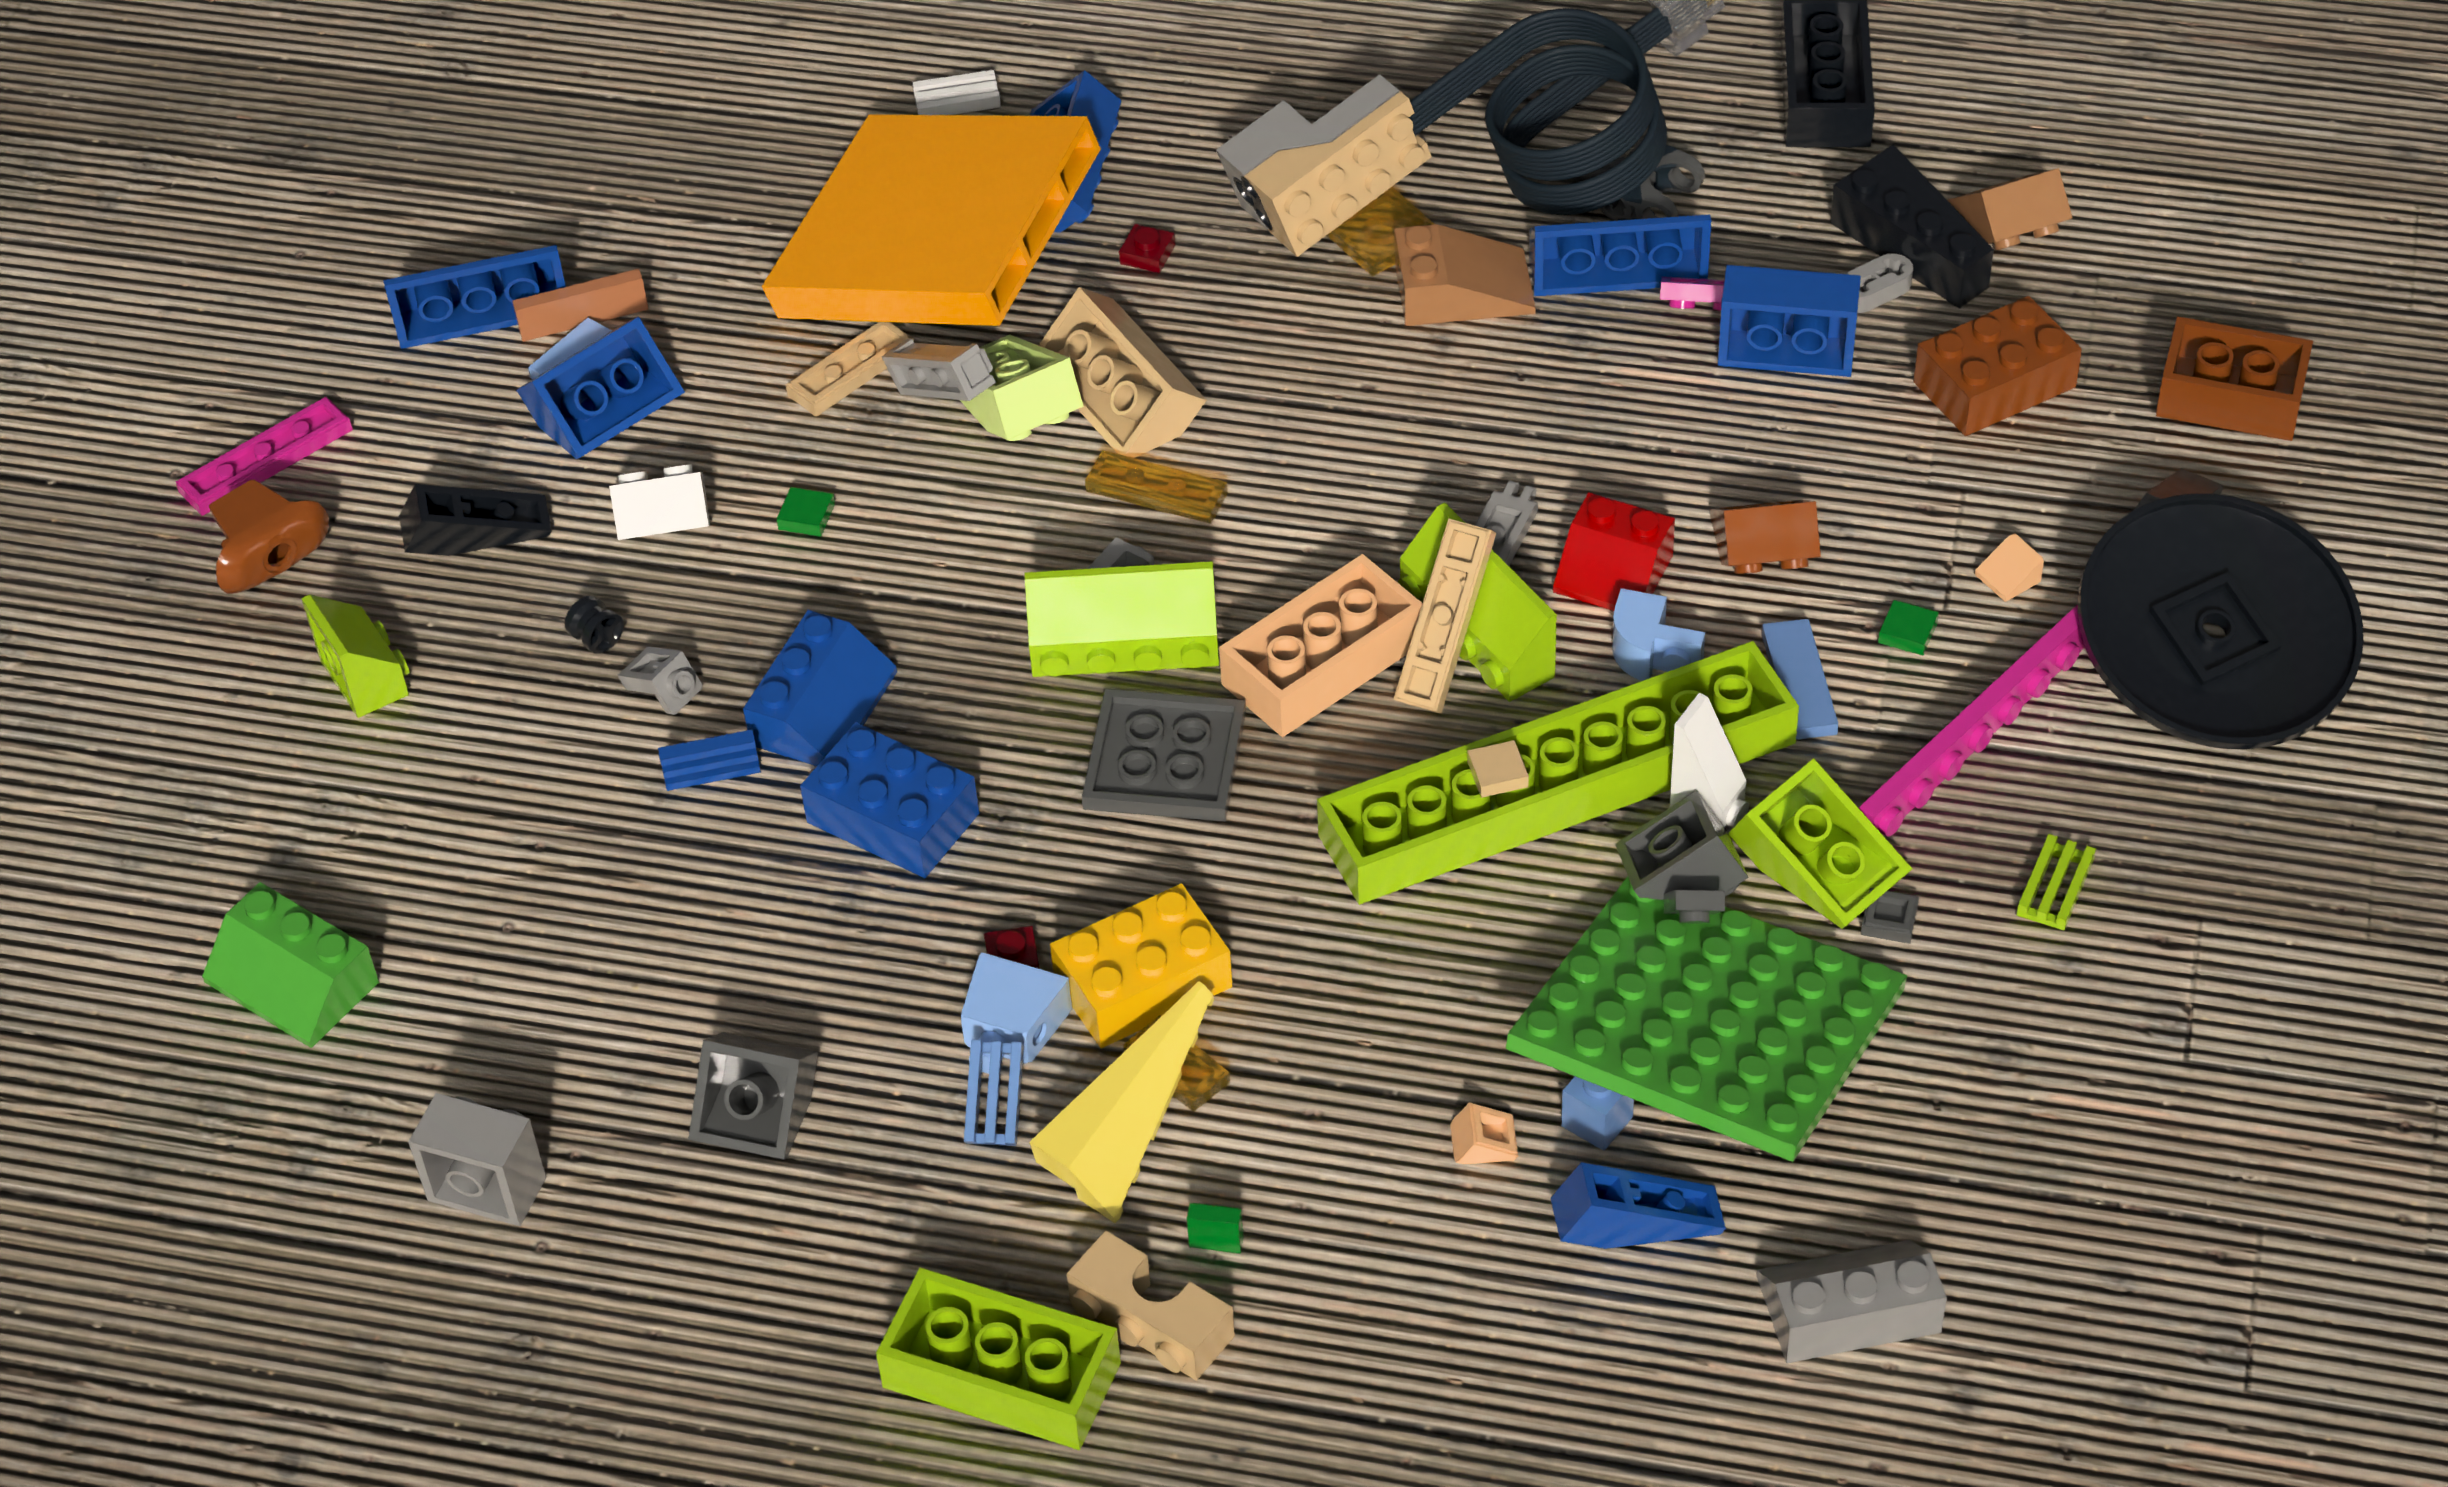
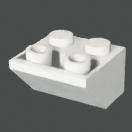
M692 464L663 468L664 478L648 480L647 471L618 475L619 484L609 486L618 540L710 526L703 472L693 473Z

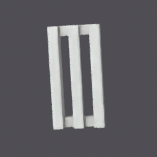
M994 70L912 82L918 115H955L1001 107Z

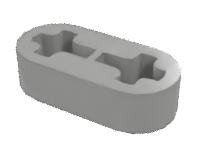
M1886 254L1845 273L1848 275H1861L1858 313L1868 312L1909 291L1912 286L1913 264L1908 258L1899 254Z

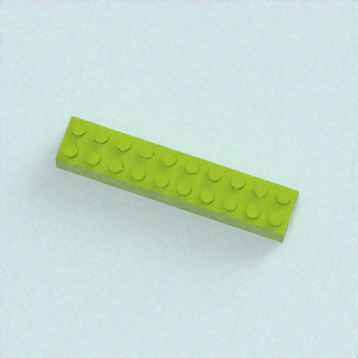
M1751 641L1317 799L1318 836L1357 903L1360 905L1671 790L1674 725L1698 693L1708 696L1739 764L1796 744L1799 705L1755 642ZM1515 740L1529 776L1528 787L1481 798L1467 762V751Z

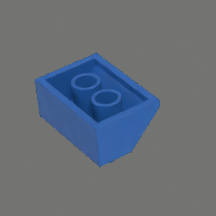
M639 317L619 326L516 389L539 428L576 460L685 393Z
M807 610L744 706L743 711L747 730H753L756 748L818 766L855 722L864 726L895 677L897 667L850 622Z

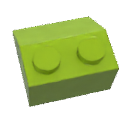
M311 594L301 598L320 661L357 718L409 695L404 676L410 674L408 665L399 649L391 651L388 647L390 640L379 620L372 622L362 606Z

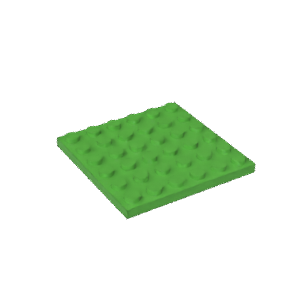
M1627 876L1508 1032L1506 1049L1793 1162L1902 995L1907 975L1889 969L1883 964L1865 960L1844 952L1835 946L1825 945L1796 934L1790 929L1777 927L1753 918L1742 911L1732 910L1725 907L1723 912L1710 915L1709 923H1679V914H1664V900L1638 897Z

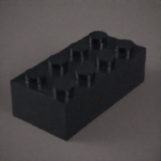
M1783 0L1780 41L1786 147H1871L1875 106L1867 0Z

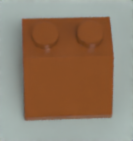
M1791 500L1710 509V519L1721 565L1734 566L1735 574L1762 572V563L1780 561L1781 569L1809 567L1808 558L1821 557L1816 501Z

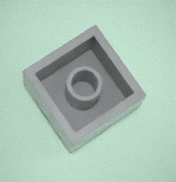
M435 1093L408 1141L427 1201L520 1227L546 1180L530 1118L524 1117L519 1112L511 1109L501 1111L479 1105L467 1097L459 1096L453 1098Z

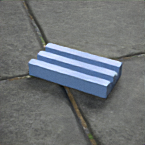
M971 1040L964 1142L966 1144L1017 1146L1024 1050L1022 1042L1003 1043L1002 1041L982 1042L981 1040ZM983 1053L990 1054L985 1133H978ZM1002 1054H1009L1011 1056L1005 1134H996Z

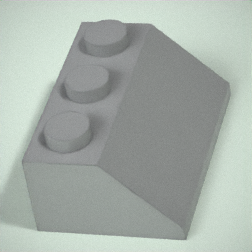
M1911 1240L1757 1270L1756 1276L1786 1364L1942 1333L1947 1296L1931 1253Z

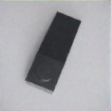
M415 484L399 515L405 553L451 556L549 537L552 532L546 497L541 494Z

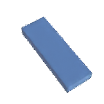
M1809 619L1762 624L1761 635L1769 664L1799 705L1796 740L1837 735L1838 720Z

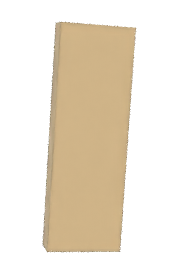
M877 322L787 383V396L817 417L886 370L887 367L881 356L906 339L913 338L891 322Z

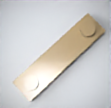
M1448 519L1393 700L1442 714L1496 532Z

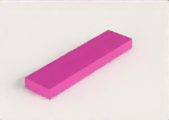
M326 396L177 480L178 492L203 516L210 512L209 505L249 480H256L261 483L353 430L351 421Z

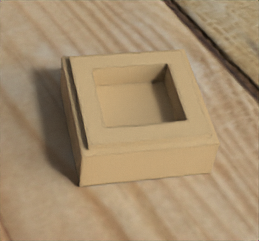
M1515 740L1467 751V762L1481 798L1528 787L1529 776Z

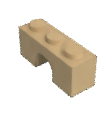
M1106 1230L1067 1273L1070 1303L1081 1316L1089 1320L1097 1319L1105 1325L1117 1328L1118 1337L1130 1346L1139 1345L1154 1354L1165 1368L1172 1372L1178 1373L1181 1371L1197 1381L1235 1337L1233 1307L1192 1282H1189L1177 1296L1167 1301L1154 1302L1141 1297L1150 1286L1148 1255Z

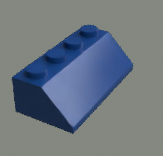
M1085 70L1034 107L1029 115L1087 116L1101 148L1054 232H1062L1075 222L1077 224L1082 223L1092 212L1094 207L1092 198L1095 189L1102 180L1100 171L1103 161L1110 152L1108 145L1111 134L1119 122L1117 114L1122 100Z
M1711 215L1534 226L1530 228L1529 264L1534 297L1661 288L1662 277L1708 279Z
M557 245L383 280L401 349L516 326L518 324L513 300L566 287Z

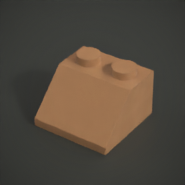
M2059 168L2022 176L1947 200L1988 244H1994L1995 250L2020 244L2019 235L2032 231L2034 238L2058 232L2059 222L2073 218Z

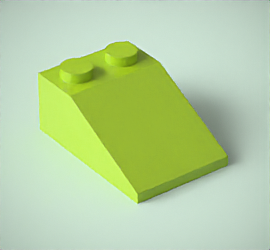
M1814 758L1750 810L1728 833L1761 872L1841 929L1845 928L1913 869Z

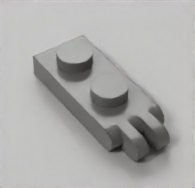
M1511 480L1508 481L1503 492L1493 491L1475 526L1496 532L1492 550L1508 566H1510L1535 519L1539 505L1538 502L1534 501L1536 487L1526 485L1521 496L1518 497L1519 483Z

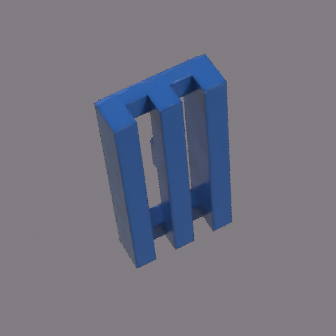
M753 730L658 748L667 791L761 773Z

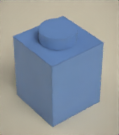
M1574 1076L1562 1090V1127L1603 1151L1606 1150L1633 1118L1634 1099Z

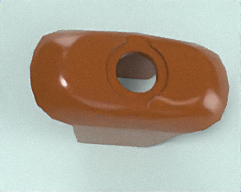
M249 480L209 505L211 514L226 537L221 542L222 551L216 564L217 583L226 594H233L249 590L285 572L316 550L325 540L329 528V515L325 508L315 501H288L256 480Z

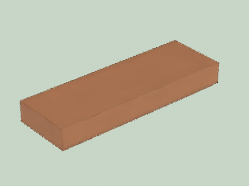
M639 269L512 301L522 342L574 329L586 318L599 323L649 310L643 279Z

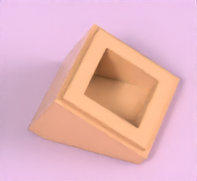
M2013 533L1975 570V576L2004 602H2007L2041 582L2044 560L2023 539Z
M1469 1102L1452 1120L1450 1128L1455 1163L1476 1164L1514 1161L1518 1157L1513 1114Z

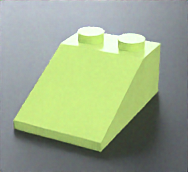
M1010 334L979 347L985 350L992 364L993 370L989 374L993 375L996 383L970 401L960 400L987 432L1004 438L1007 441L1024 439L1032 433L1031 429L1040 425L1060 423L1069 418L1070 412L1083 407L1070 357Z

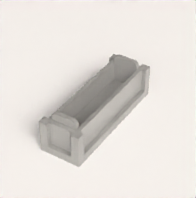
M906 339L881 356L900 395L970 401L996 383L993 375L989 374L992 372L993 367L985 350L979 348L978 344L975 343L965 347L914 343L913 339Z

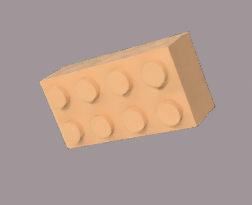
M1361 554L1219 647L1221 685L1238 700H1246V707L1283 738L1405 657L1408 653L1423 603L1364 554Z

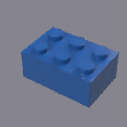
M1726 265L1721 305L1718 366L1851 377L1861 275Z
M857 722L853 724L800 785L807 823L923 878L930 874L979 815L974 776Z

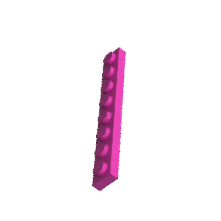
M2078 604L1859 807L1862 813L1883 836H1892L1902 824L1904 817L1915 807L1918 809L1923 807L1932 796L1934 789L1943 780L1949 781L1953 779L1960 771L1963 762L1974 751L1977 753L1983 751L1989 744L1993 734L2003 724L2010 725L2017 718L2023 705L2032 697L2039 698L2046 691L2051 679L2061 670H2069L2074 665L2079 653L2085 648L2079 628Z

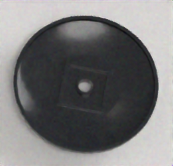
M2194 493L2167 497L2143 505L2128 513L2104 534L2095 546L2080 581L2078 592L2079 628L2086 651L2099 676L2117 698L2139 717L2170 735L2192 743L2223 749H2255L2281 744L2297 738L2323 722L2338 707L2349 691L2359 669L2364 643L2363 622L2356 594L2343 569L2331 553L2302 526L2279 512L2249 500L2219 494ZM2212 623L2219 625L2224 630L2226 637L2219 639L2209 636L2205 632L2203 624Z

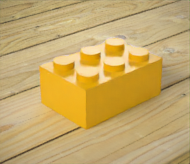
M1182 883L1050 943L1053 973L1069 977L1072 1007L1100 1049L1153 1025L1198 981L1203 983L1213 996L1232 988L1230 950Z

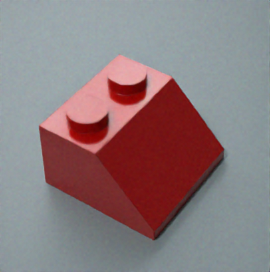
M1588 492L1571 523L1553 584V593L1612 611L1615 609L1620 589L1653 594L1673 557L1675 518Z

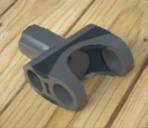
M1642 140L1635 144L1627 157L1638 147ZM1666 145L1665 152L1657 168L1639 187L1616 202L1600 208V210L1608 218L1615 221L1659 218L1655 216L1650 207L1660 209L1665 213L1666 217H1678V210L1674 202L1662 195V193L1695 192L1704 182L1705 171L1696 158L1677 148ZM1620 156L1598 170L1571 179L1580 182L1595 177L1623 161L1625 157ZM1679 167L1690 171L1694 180L1685 177Z

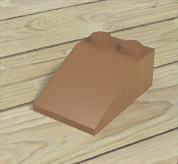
M1438 224L1394 228L1395 270L1405 326L1535 314L1536 307L1524 248Z

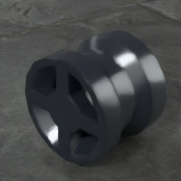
M585 596L572 605L566 615L564 627L572 637L577 640L582 639L584 647L589 651L600 654L608 651L620 639L624 630V621L613 610H606L604 602L599 598Z

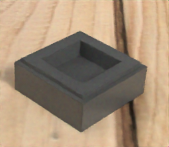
M1886 891L1865 909L1861 935L1911 944L1919 896Z

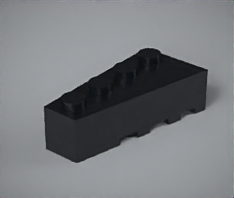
M1894 144L1834 184L1831 212L1832 225L1879 256L1886 254L1905 256L1913 264L1912 278L1959 309L1989 288L1994 249Z

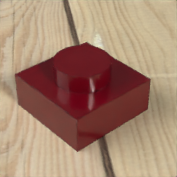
M1134 224L1119 250L1120 264L1160 273L1175 247V233Z
M1033 926L984 933L987 954L1039 969Z

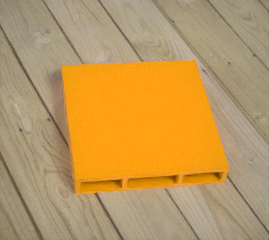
M869 114L762 285L777 318L1000 326L1101 150L1088 117Z

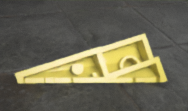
M1200 981L1184 994L1029 1142L1036 1163L1075 1188L1079 1200L1113 1223H1116L1123 1213L1122 1204L1131 1183H1136L1140 1173V1163L1150 1140L1154 1141L1182 1076L1181 1068L1190 1047L1194 1048L1198 1039V1028L1207 1007H1211L1214 1002L1213 994Z

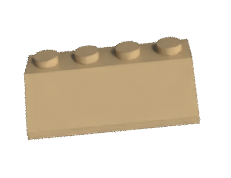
M1078 287L1039 344L1041 347L1070 357L1083 407L1078 410L1122 460L1130 461L1182 436L1207 401L1114 299L1085 288Z

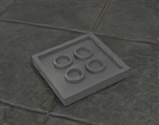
M1105 689L1082 793L1083 810L1226 822L1246 717V700Z

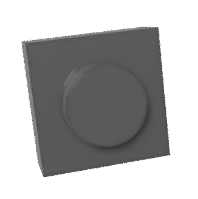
M1674 890L1664 894V914H1679V923H1709L1710 915L1725 911V891Z

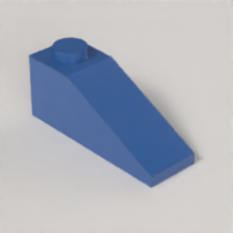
M1581 1162L1550 1198L1561 1242L1609 1249L1721 1235L1726 1229L1716 1189L1713 1185Z

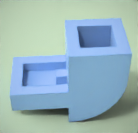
M1620 589L1613 614L1612 652L1616 663L1624 672L1643 681L1651 678L1653 669L1668 672L1704 659L1705 632L1665 625L1666 596Z

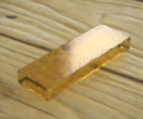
M1104 450L1101 451L1085 479L1086 492L1209 524L1213 522L1228 494V486L1225 481Z

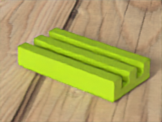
M2048 834L2018 904L2016 916L2065 931L2094 861L2096 848L2086 846L2085 850L2082 851L2076 849L2077 842L2067 840L2065 845L2057 843L2058 836ZM2052 857L2060 858L2039 908H2032ZM2070 862L2077 863L2079 865L2058 915L2049 913Z

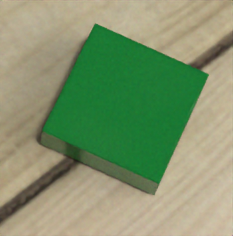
M790 487L777 516L778 530L821 537L835 506L834 494Z
M1893 600L1879 631L1878 643L1923 656L1937 626L1939 612Z
M1194 1202L1189 1204L1187 1214L1189 1248L1241 1254L1244 1239L1242 1209Z

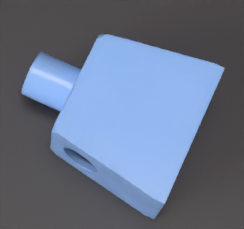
M981 952L961 1013L964 1043L971 1047V1040H981L982 1042L1002 1041L1003 1043L1022 1042L1024 1044L1023 1064L1032 1062L1072 1009L1069 977ZM983 1053L982 1072L989 1074L990 1054ZM1002 1054V1059H1010L1011 1055Z

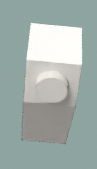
M1698 693L1674 725L1670 807L1697 790L1727 832H1729L1747 814L1749 809V803L1745 801L1746 778L1708 696Z

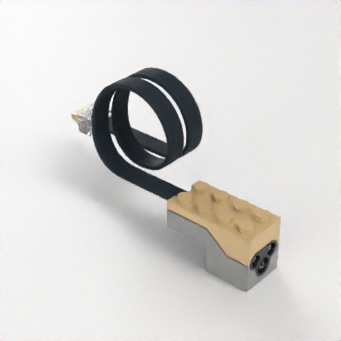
M1643 0L1649 1L1653 10L1627 30L1614 21L1591 11L1563 8L1539 12L1510 26L1412 100H1409L1407 96L1379 74L1313 124L1283 100L1216 149V152L1241 207L1298 257L1432 157L1427 143L1417 135L1528 52L1556 41L1586 40L1605 46L1572 44L1554 47L1532 56L1512 70L1498 84L1490 96L1485 112V122L1509 188L1519 201L1529 208L1553 215H1575L1594 211L1616 202L1639 187L1657 168L1665 152L1667 143L1666 121L1643 54L1659 44L1677 57L1709 33L1706 21L1722 10L1725 5L1723 0ZM1610 79L1616 80L1636 92L1628 109L1614 123L1598 134L1563 148L1549 150L1525 148L1540 131ZM1558 80L1520 109L1504 129L1512 112L1527 97L1541 87ZM1648 128L1642 142L1628 157L1611 169L1590 179L1571 184L1549 185L1537 183L1523 177L1554 181L1575 178L1591 173L1613 162L1627 152Z

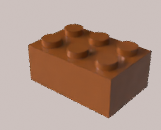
M2028 295L1919 343L1914 383L1966 437L2076 388L2082 348Z
M2177 316L2163 372L2156 416L2292 441L2313 340Z

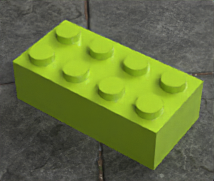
M921 1267L918 1269L876 1351L882 1387L1077 1450L1081 1449L1121 1364L1117 1328Z

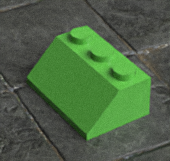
M261 882L225 914L202 975L204 983L310 1048L318 1043L379 983L367 945Z

